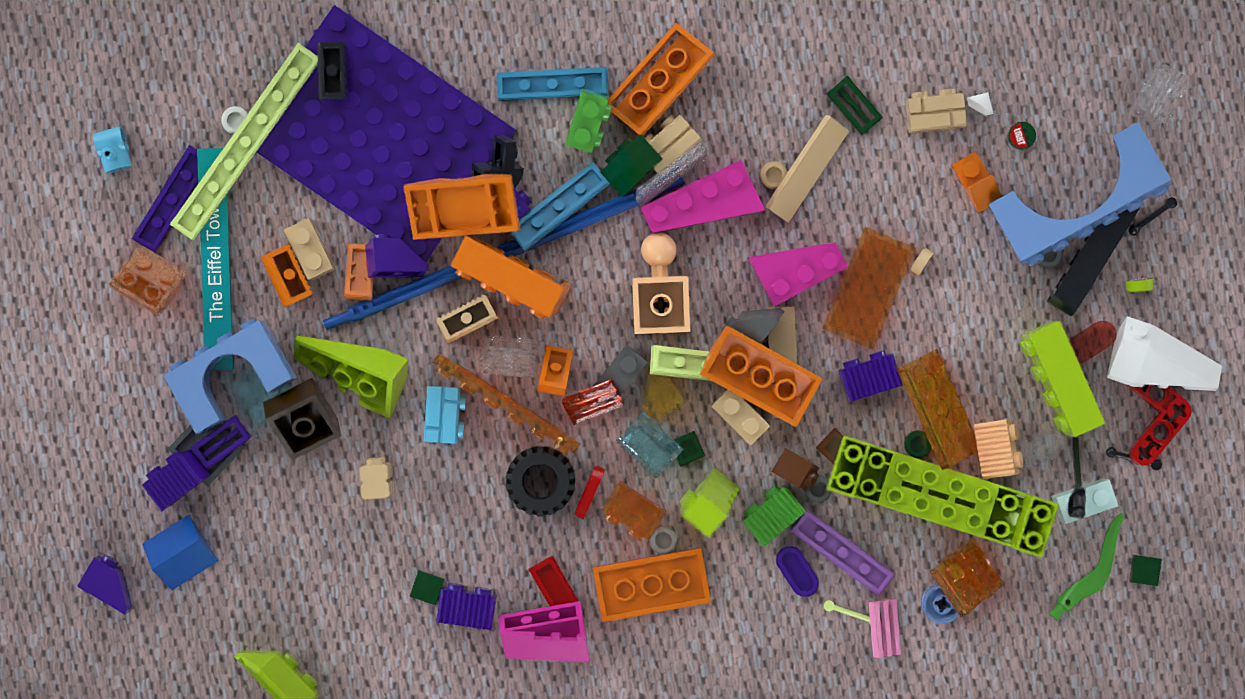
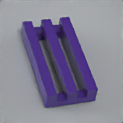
M234 415L190 448L205 469L208 470L252 438V435L246 430L244 424L240 422L239 417ZM233 423L236 425L237 428L201 453L199 448ZM241 432L243 437L209 462L207 461V456Z

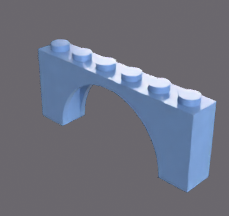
M1138 122L1113 136V142L1120 157L1119 179L1108 200L1094 212L1071 220L1047 218L1029 209L1021 202L1014 191L989 204L992 213L1022 266L1026 264L1033 266L1044 259V254L1052 250L1056 253L1069 246L1068 241L1078 236L1079 239L1085 238L1094 232L1093 228L1103 223L1106 226L1119 218V213L1127 209L1129 212L1140 208L1144 204L1143 200L1153 195L1154 198H1158L1169 191L1168 187L1171 186V178Z

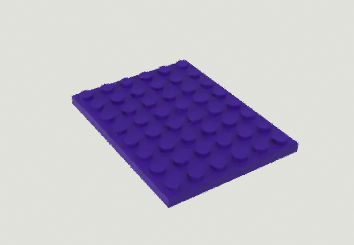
M334 5L305 48L317 56L319 42H343L349 48L347 50L349 53L347 56L349 59L347 62L349 64L347 67L349 72L347 74L350 76L347 79L349 81L347 85L350 87L348 89L350 92L348 95L349 101L322 102L319 99L317 65L262 143L257 153L374 234L390 235V238H400L420 258L427 262L443 237L413 240L404 185L439 178L460 179L471 177L472 163L492 162L494 135H505L512 138L517 130Z

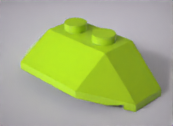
M241 650L234 656L274 699H318L319 691L315 688L317 682L310 674L306 672L303 675L296 668L298 662L288 652L284 655L281 651Z

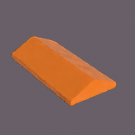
M677 23L671 27L608 99L607 104L613 105L677 32L680 33L678 38L616 107L612 106L611 113L638 135L642 134L644 136L715 56L712 50Z
M727 325L711 347L700 372V375L795 427L800 422L823 378Z

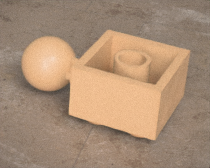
M656 232L648 235L641 246L642 257L651 266L652 277L632 278L634 334L690 332L688 276L668 277V265L674 260L677 249L674 240L666 233ZM660 297L663 298L664 302L669 303V308H665L664 313H659L657 308H653V303H657Z

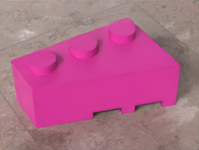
M836 242L747 258L773 307L849 267Z

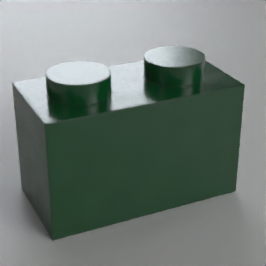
M642 134L633 141L629 137L616 148L617 150L605 160L608 165L600 172L621 197L637 186L663 160Z

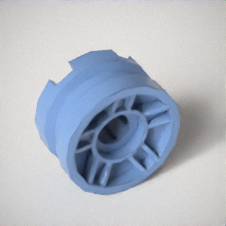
M934 584L924 591L921 598V607L925 615L932 621L939 624H947L959 616L962 609V600L959 593L951 586ZM942 598H944L946 600V606L944 608H938V606L936 605V601H939Z

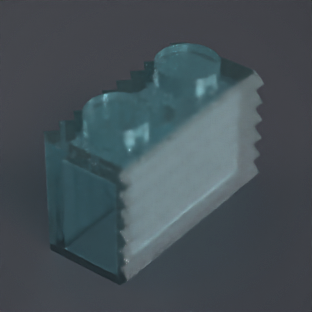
M642 412L616 440L617 444H620L626 453L632 455L633 459H637V462L641 463L645 471L653 474V478H657L684 450L645 412Z

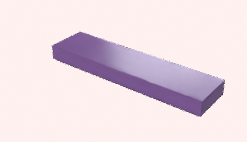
M806 508V512L797 519L790 531L876 595L880 596L895 574Z

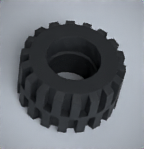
M534 446L522 451L509 465L505 478L506 491H508L511 502L513 501L519 510H523L528 515H537V517L552 515L564 508L572 497L576 483L574 468L569 459L559 450L549 446ZM539 464L547 465L555 472L557 486L550 495L536 497L527 491L524 478L526 472L532 466Z

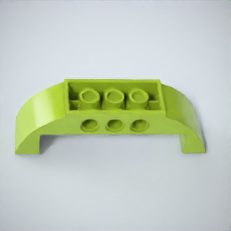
M843 436L827 486V490L852 498L862 499L1041 558L1043 557L1059 507L1057 503L847 436Z

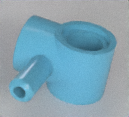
M121 126L93 134L94 145L106 174L117 172L119 168L124 170L132 167L128 143L124 142L126 137Z

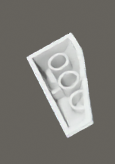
M1127 316L1115 336L1107 378L1133 387H1143L1144 384L1158 385V388L1182 386L1184 389L1216 391L1219 387L1222 365L1156 326Z

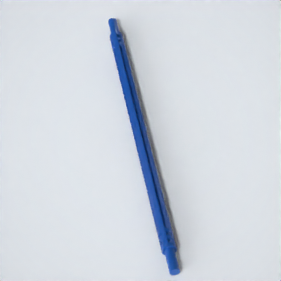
M679 174L657 184L652 182L628 192L623 197H616L572 215L527 251L660 197V194L684 185L683 177ZM515 240L497 246V248L505 252L504 256L506 257L524 253ZM452 266L445 267L373 297L372 300H365L347 307V311L323 320L326 330H330L349 321L357 322L463 277L456 274V268Z

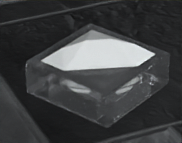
M990 89L964 96L965 110L969 123L997 116Z

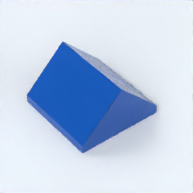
M187 515L142 544L151 569L171 590H174L219 561L190 515Z

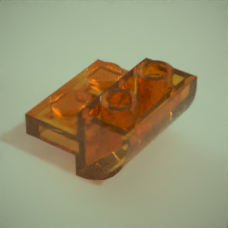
M139 244L127 263L124 262L109 283V287L156 316H159L169 306L173 295L187 276V272Z
M621 481L612 490L602 507V511L606 513L603 518L616 526L619 523L624 524L629 528L627 533L639 541L643 537L650 540L667 511Z
M974 538L942 557L938 561L939 564L930 571L960 617L968 615L983 600L990 598L1005 584Z

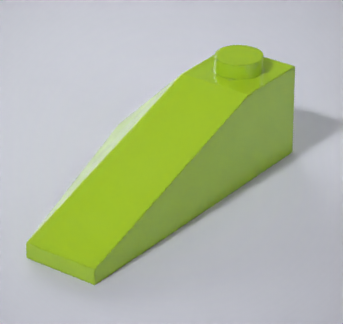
M296 336L294 339L295 360L320 377H325L329 374L338 384V390L345 393L349 388L361 397L358 401L361 406L391 418L407 380V358L380 348L304 336Z

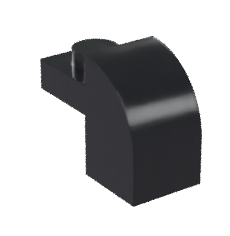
M494 135L492 162L472 163L471 177L483 174L511 175L513 188H515L519 184L524 172V168L515 163V159L518 156L516 141L505 135Z

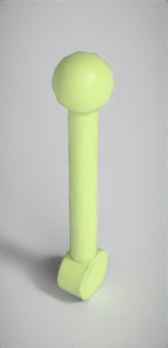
M830 600L824 603L826 611L834 610L867 621L870 624L869 616L834 605Z

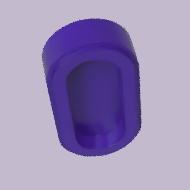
M794 546L781 548L776 555V564L793 591L802 597L813 595L818 589L819 580L802 552Z

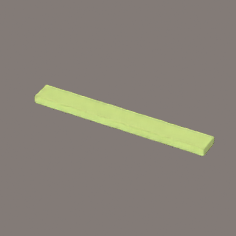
M297 43L170 223L171 226L191 240H195L317 67V55L300 43Z

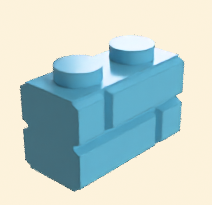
M427 386L424 442L457 444L459 438H464L465 422L460 421V410H466L467 394H462V388Z

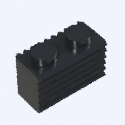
M343 42L318 43L319 99L322 102H345L350 99L348 97L350 94L348 89L350 87L347 85L349 83L347 79L350 77L347 74L349 72L347 69L349 66L347 63L349 61L347 50L349 48Z

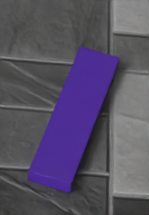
M191 145L187 147L131 238L154 253L158 251L171 230L172 226L170 223L198 185L196 148Z

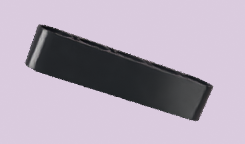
M1140 208L1129 212L1127 209L1118 214L1119 218L1106 226L1101 223L1093 228L1094 232L1085 238V245L1081 251L1078 249L1070 262L1071 267L1069 271L1062 275L1055 286L1056 292L1052 297L1049 296L1047 300L1049 304L1070 317L1073 316Z

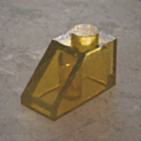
M649 367L643 395L646 403L642 407L650 420L656 417L659 422L685 405L686 402L669 376L650 374Z

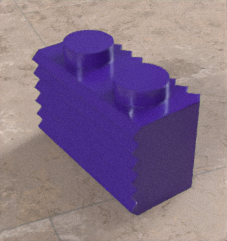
M885 350L870 354V360L860 363L859 358L843 363L844 368L838 371L848 402L903 386L893 354L886 355Z
M191 449L183 453L177 450L165 459L168 463L165 467L161 469L160 466H157L146 474L148 480L142 484V487L161 512L172 506L210 476Z
M448 583L447 588H441L436 622L491 630L497 595L491 594L492 589L475 587L474 592L464 590V585Z

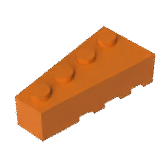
M473 235L464 237L450 265L457 269V275L467 280H471L473 277L481 281L480 286L492 293H495L496 290L506 295L505 300L517 306H520L522 303L530 307L529 312L539 318L544 319L545 316L551 317L558 314L573 284L565 280L562 284L553 281L554 277L551 273L543 269L534 268L531 270L528 268L529 264L512 255L506 257L503 250Z

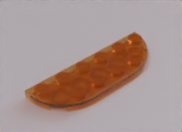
M438 353L432 362L438 366L435 370L447 379H450L451 376L461 381L459 386L471 394H475L477 391L484 395L483 402L494 409H498L501 406L508 411L506 416L519 425L523 421L532 426L529 431L544 440L548 436L555 441L553 446L567 455L569 451L575 453L580 446L578 441L567 436L560 428L455 362L453 363L451 359Z

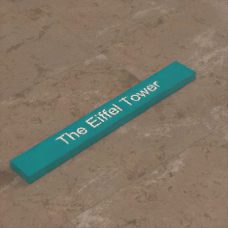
M223 148L197 149L198 184ZM228 193L200 231L204 347L208 346L209 349L218 344L216 340L229 332L233 335ZM234 354L222 358L214 366L213 370L234 369Z

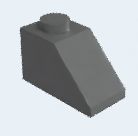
M781 308L742 311L737 319L732 316L723 327V330L727 325L761 344L785 311Z
M626 345L592 388L613 405L648 362Z

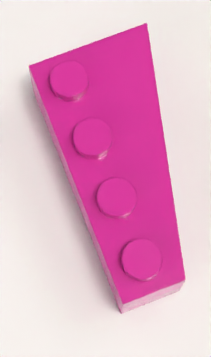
M742 160L640 208L651 233L665 232L765 211Z

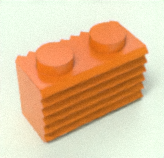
M288 244L261 257L284 308L312 295L313 292L309 290L308 281L304 280L305 276L302 275L301 266L297 265L298 260H295L296 256L293 255V250H290L291 245Z

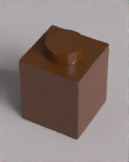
M785 448L771 472L806 492L808 487L811 488L816 483L819 476L817 473L819 467Z

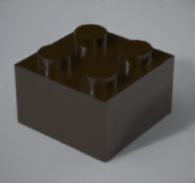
M313 378L263 402L265 419L291 460L341 436L338 418Z

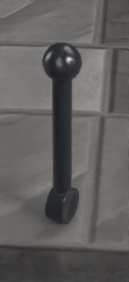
M1173 197L1168 198L1166 204L1139 224L1131 225L1129 233L1133 236L1137 235L1142 227L1169 208H1175L1177 200Z
M1109 447L1106 450V455L1110 458L1116 456L1132 461L1129 454L1116 451L1114 447ZM1156 459L1148 466H1151L1153 470H1159L1162 467V463Z

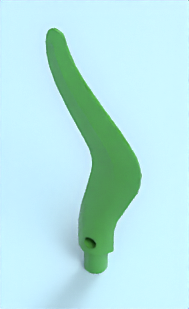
M1123 513L1116 516L1110 524L1103 542L1099 562L1094 570L1069 587L1056 600L1058 602L1057 605L1049 612V615L1056 621L1065 611L1069 612L1079 601L1100 591L1105 585L1111 573L1117 537L1124 519Z

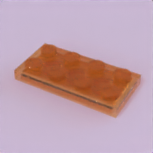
M864 227L822 329L873 350L916 248L873 229Z
M932 350L898 367L899 375L941 469L951 468L977 453L976 435L938 350Z

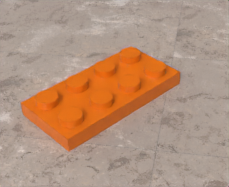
M701 547L592 567L602 622L711 603Z

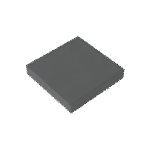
M222 423L201 434H196L190 424L168 450L172 454L177 450L183 453L191 449L190 447L222 425ZM228 428L199 448V450L203 453L231 431ZM234 436L228 442L223 444L221 447H219L217 450H215L213 453L206 457L207 461L209 462L223 450L228 448L230 445L236 442L238 438ZM242 444L206 470L210 476L202 482L207 487L210 486L244 450L246 445Z

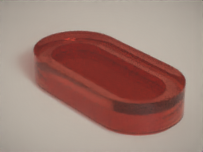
M1097 321L1071 337L1069 342L1078 363L1088 361L1111 346L1116 340L1117 333L1115 327L1110 322Z

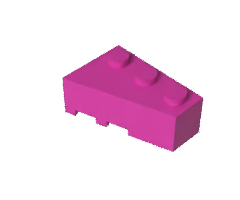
M580 601L498 615L505 658L590 662L586 627Z

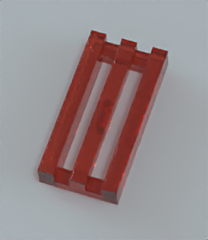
M611 379L563 398L562 405L573 425L623 407L624 401L622 397H619V391L617 388L615 389L614 382ZM611 398L613 399V401H611V402H608V403L603 404V405H601V406L595 407V408L590 409V410H588V411L582 412V413H580V414L575 415V413H574V412L580 411V410H582V409L590 408V407H592V406H595V405H597L598 403L603 402V401H605V400H608V399H611Z

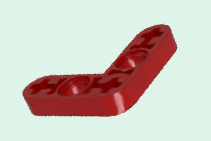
M1127 385L1158 412L1129 450L1132 462L1136 465L1145 466L1157 459L1189 420L1192 409L1188 401L1170 386L1162 388L1164 392L1162 399L1155 401L1150 397V389L1154 385H1146L1143 391L1140 389L1141 387ZM1173 405H1182L1181 412L1184 414L1183 417L1176 416L1171 423L1163 419V416L1167 419L1174 414ZM1158 424L1164 425L1167 429V436L1163 440H1158L1153 433L1155 426ZM1150 442L1158 445L1157 449L1155 446H1150L1147 450L1148 459L1138 458L1140 455L1138 448H1145Z

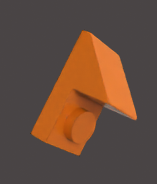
M976 151L951 165L978 213L990 207V203L1001 198L993 174L989 175Z
M546 345L538 383V392L565 396L574 350Z

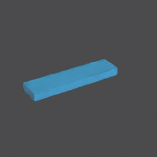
M607 67L496 73L498 101L579 97L582 88L602 95H608Z
M591 162L519 219V231L508 233L521 249L526 252L606 189L610 183L600 173L601 170L596 164Z

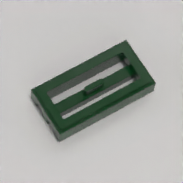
M848 76L826 93L861 136L883 118ZM845 84L875 118L870 121L842 88ZM837 91L866 124L864 127L859 124L835 95Z

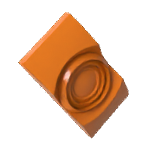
M483 174L460 179L439 178L404 185L413 240L520 230L511 175Z

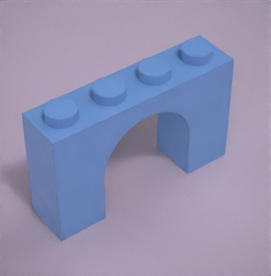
M254 318L243 323L240 326L241 331L234 335L229 332L216 340L217 345L210 349L208 346H205L195 351L193 359L186 363L184 360H181L169 367L170 372L164 375L165 380L196 434L204 433L227 420L210 389L211 372L222 358L235 354L247 359L254 367L267 392H275L298 379L266 321H256Z

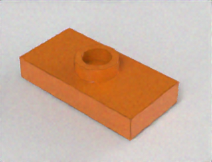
M348 243L344 289L345 299H373L374 278H368L366 244Z

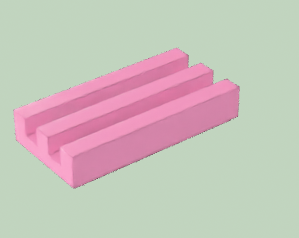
M897 599L869 602L873 657L882 658L883 656L900 655ZM879 607H881V619H882V622L880 621V609H879ZM882 634H883L884 650H883V646H882Z

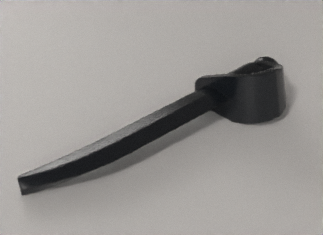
M1077 436L1072 437L1075 489L1068 500V515L1083 519L1086 516V490L1082 487Z

